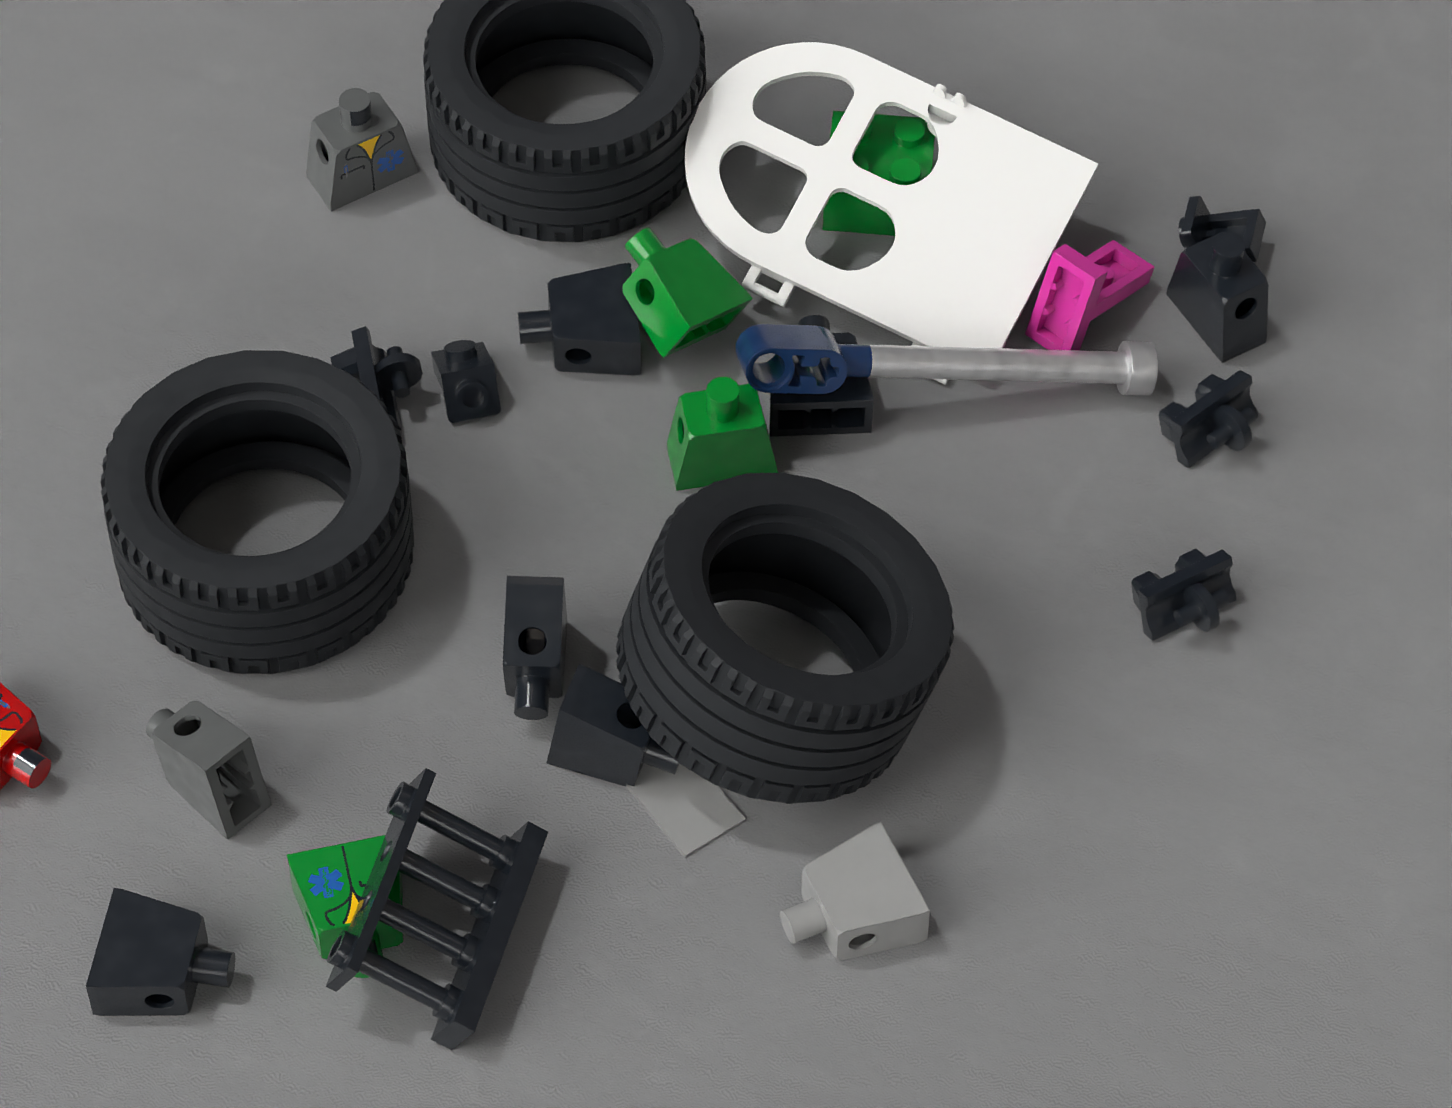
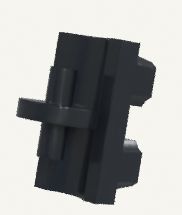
M366 326L351 331L354 347L330 357L332 365L350 373L353 377L359 379L367 389L372 390L377 395V399L385 404L388 414L395 419L397 429L402 430L396 397L404 398L409 396L411 392L410 387L416 385L421 380L423 372L420 360L414 355L403 353L402 348L399 346L390 347L387 353L384 349L372 345L370 331Z
M1239 370L1224 380L1211 374L1198 384L1195 391L1196 402L1186 407L1173 401L1160 410L1158 416L1162 435L1174 442L1179 463L1190 468L1223 444L1232 450L1239 451L1251 443L1252 432L1249 425L1258 418L1257 409L1250 396V386L1253 384L1251 375Z
M1195 548L1179 557L1175 563V572L1161 578L1156 573L1147 571L1133 578L1131 582L1133 601L1141 611L1143 633L1154 641L1191 622H1194L1204 632L1218 627L1220 624L1218 609L1236 601V592L1230 578V568L1233 565L1232 557L1223 549L1206 556Z

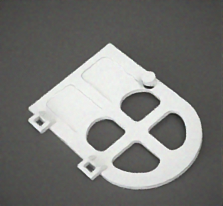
M800 42L772 47L742 60L729 69L714 83L700 102L689 127L685 146L687 185L698 215L711 234L726 249L752 265L741 286L744 289L785 307L797 286L912 341L911 346L1004 347L1098 168V163L968 103L966 97L961 93L957 92L955 96L947 93V88L942 84H937L936 87L931 86L853 49L820 42ZM802 76H823L846 82L853 89L854 96L831 139L823 146H814L758 119L754 114L753 105L760 92L771 84ZM896 106L915 114L927 122L929 131L936 136L939 151L938 160L932 172L923 180L910 185H898L868 172L854 163L853 155L880 108ZM745 145L800 170L807 177V182L784 225L775 233H763L753 228L740 216L728 199L720 178L719 169L723 157L736 146ZM837 192L848 193L886 212L892 219L895 228L893 246L883 258L869 267L852 271L841 270L816 259L806 248V241L827 202ZM761 273L783 283L779 293L756 283ZM934 379L944 385L948 382V379Z

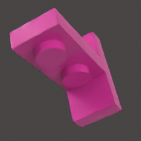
M1115 240L1110 241L1086 257L1067 244L1062 245L1052 253L1025 335L1047 350L1080 351L1090 321L1147 285L1155 266Z

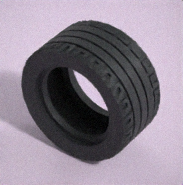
M444 0L440 4V8L433 16V22L427 29V36L424 41L425 51L423 52L430 150L433 155L435 168L438 170V175L446 183L448 191L456 197L459 203L466 206L472 214L510 234L548 242H583L615 236L644 224L670 206L680 196L682 189L688 186L685 170V146L689 127L700 102L706 94V61L704 35L700 30V22L694 15L693 8L686 0ZM555 65H584L600 68L618 75L640 92L629 104L611 115L575 124H551L532 121L510 112L492 98L502 86L515 77L534 69Z
M243 350L208 357L171 373L145 392L132 405L130 411L121 418L120 424L115 428L113 440L108 443L106 448L107 455L103 458V474L100 481L105 520L114 564L119 577L121 591L124 593L128 606L132 607L136 620L142 622L143 628L148 633L154 634L155 639L160 644L166 645L170 651L181 654L186 659L200 665L233 673L276 674L316 665L353 647L364 636L374 631L377 625L382 623L387 617L386 613L396 605L397 597L404 591V581L409 578L411 572L410 565L413 563V514L406 451L404 445H402V436L400 430L397 429L396 421L393 416L388 414L385 404L377 399V395L372 390L367 389L359 379L353 377L350 373L320 359L286 351ZM284 469L306 474L328 485L345 501L335 518L317 535L298 546L267 555L239 556L217 552L192 541L175 526L187 505L203 490L226 477L250 470Z
M781 472L746 473L702 487L698 493L691 494L686 497L684 502L679 503L674 513L666 520L622 618L616 643V652L618 654L616 660L617 669L620 673L619 679L624 687L631 709L651 738L679 764L714 785L749 798L786 804L822 802L856 792L857 789L867 786L872 779L878 778L885 769L889 768L909 736L950 657V647L954 640L953 630L955 628L952 618L953 610L949 594L935 563L917 539L884 510L851 491L819 479ZM729 600L753 601L768 604L795 614L828 636L844 653L853 672L840 675L816 674L779 663L758 652L738 637L723 621L715 607V603Z

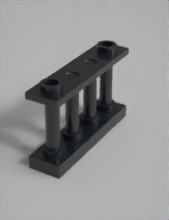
M425 768L410 784L404 781L401 782L389 801L386 812L392 815L393 818L348 931H341L329 952L327 962L334 965L326 987L337 992L358 972H361L432 1008V1015L437 1017L438 1021L431 1040L452 1050L476 1030L548 831L528 821L511 837L503 835L501 838L496 837L427 801L426 799L436 773ZM417 822L488 858L489 866L494 868L490 883L480 887L407 849ZM398 871L471 908L470 915L476 917L471 933H467L462 937L388 899ZM378 921L451 957V964L457 967L452 984L448 983L445 987H442L368 949Z

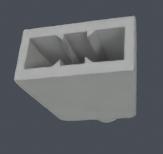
M881 822L872 825L808 863L802 870L801 894L804 902L780 911L782 926L791 943L795 944L821 933L833 957L842 961L917 944L928 938L930 909Z

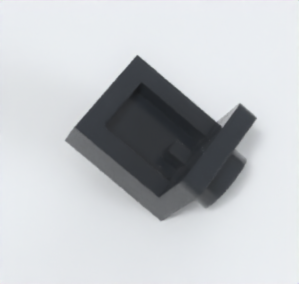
M1193 196L1189 197L1185 217H1182L1179 221L1178 232L1180 242L1184 248L1190 247L1220 232L1235 233L1244 240V251L1253 262H1257L1266 221L1260 209L1210 214L1202 197Z
M457 340L446 344L443 350L431 352L434 373L442 388L446 415L451 423L500 413L501 406L494 363L483 342L475 343L471 340Z

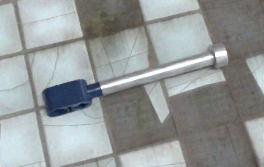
M758 324L747 328L740 334L735 348L748 383L755 390L764 393L827 394L838 389L844 383L846 377L1105 383L1117 384L1118 391L1122 395H1151L1156 385L1158 373V359L1155 346L1152 342L1123 341L1117 352L838 344L832 332L821 326ZM764 354H775L767 362L755 363Z

